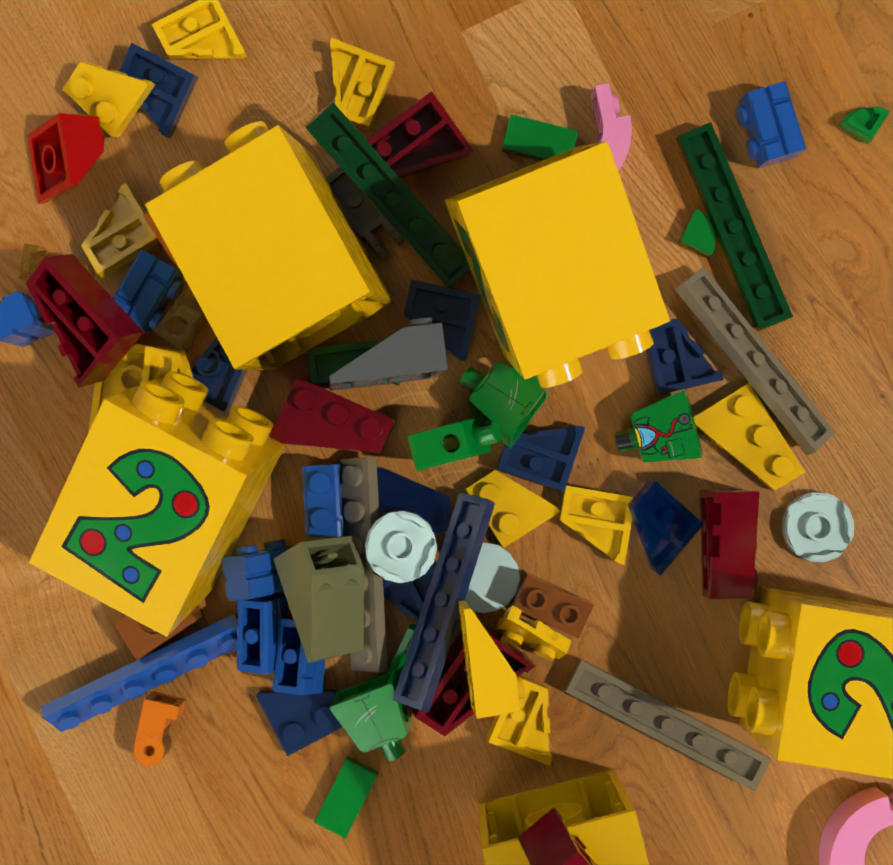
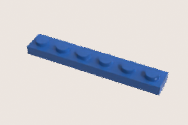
M233 614L41 706L43 719L61 732L73 729L80 723L98 714L107 713L113 707L130 699L138 698L144 692L161 684L169 683L192 669L203 667L217 657L236 651L238 616Z

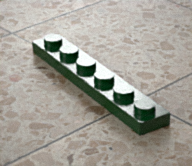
M333 101L328 103L305 125L309 133L448 288H451L471 270L462 248Z
M707 123L678 135L676 141L757 332L792 318L793 315L712 123Z

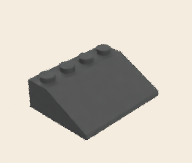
M432 318L409 320V324H406V327L401 328L330 375V391L436 378L448 370L442 323L432 324Z

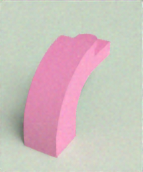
M609 83L594 87L591 101L598 128V143L608 141L619 172L629 152L632 122L630 115L616 118V115L620 113L618 97L616 93L611 94Z
M875 786L859 791L842 802L832 813L822 832L819 845V865H865V852L870 840L883 828L893 825V793L888 798L885 793Z

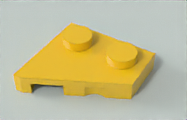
M197 0L152 24L170 60L243 59L247 57L218 0Z
M80 62L62 90L89 116H99L100 126L114 138L121 136L155 84L146 79L141 80L128 76L120 71L105 69L97 64Z
M493 470L465 488L469 495L486 498L495 502L489 526L503 548L561 512L557 506L496 470Z
M566 485L559 520L614 561L625 565L636 497Z

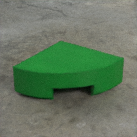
M878 106L861 108L847 115L838 126L868 144L873 140L890 111Z
M695 209L678 242L707 257H711L715 248V232L710 220L701 211Z

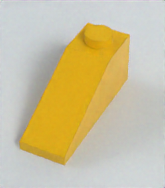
M466 600L458 601L470 702L476 718L521 712L519 699L525 698L522 677L516 676Z

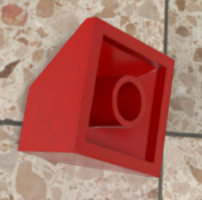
M58 113L27 135L38 204H45L78 185L102 155L105 138L100 128L99 116Z

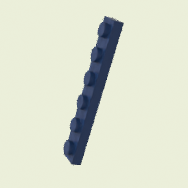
M459 493L393 701L429 713L460 617L458 601L465 600L495 506V502L489 499Z

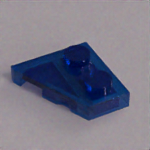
M383 467L377 468L380 517L390 512H410L417 514L428 522L433 533L447 532L451 520L450 496Z
M652 478L645 483L628 504L650 567L661 576L704 523Z

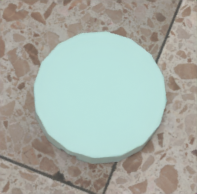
M809 492L798 496L787 506L782 517L781 533L786 545L795 555L811 562H827L838 558L845 552L843 550L846 549L847 545L851 543L854 536V520L850 509L835 496L828 493Z
M405 511L390 512L377 519L369 529L365 541L366 558L374 572L385 580L396 583L413 581L426 574L434 563L437 551L435 535L428 522L417 514Z
M483 542L465 598L473 611L481 613L498 611L509 604L517 593L520 581L519 570L510 552L498 544Z

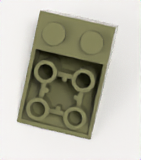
M353 536L299 542L274 558L273 560L308 663L362 651L364 649V567Z

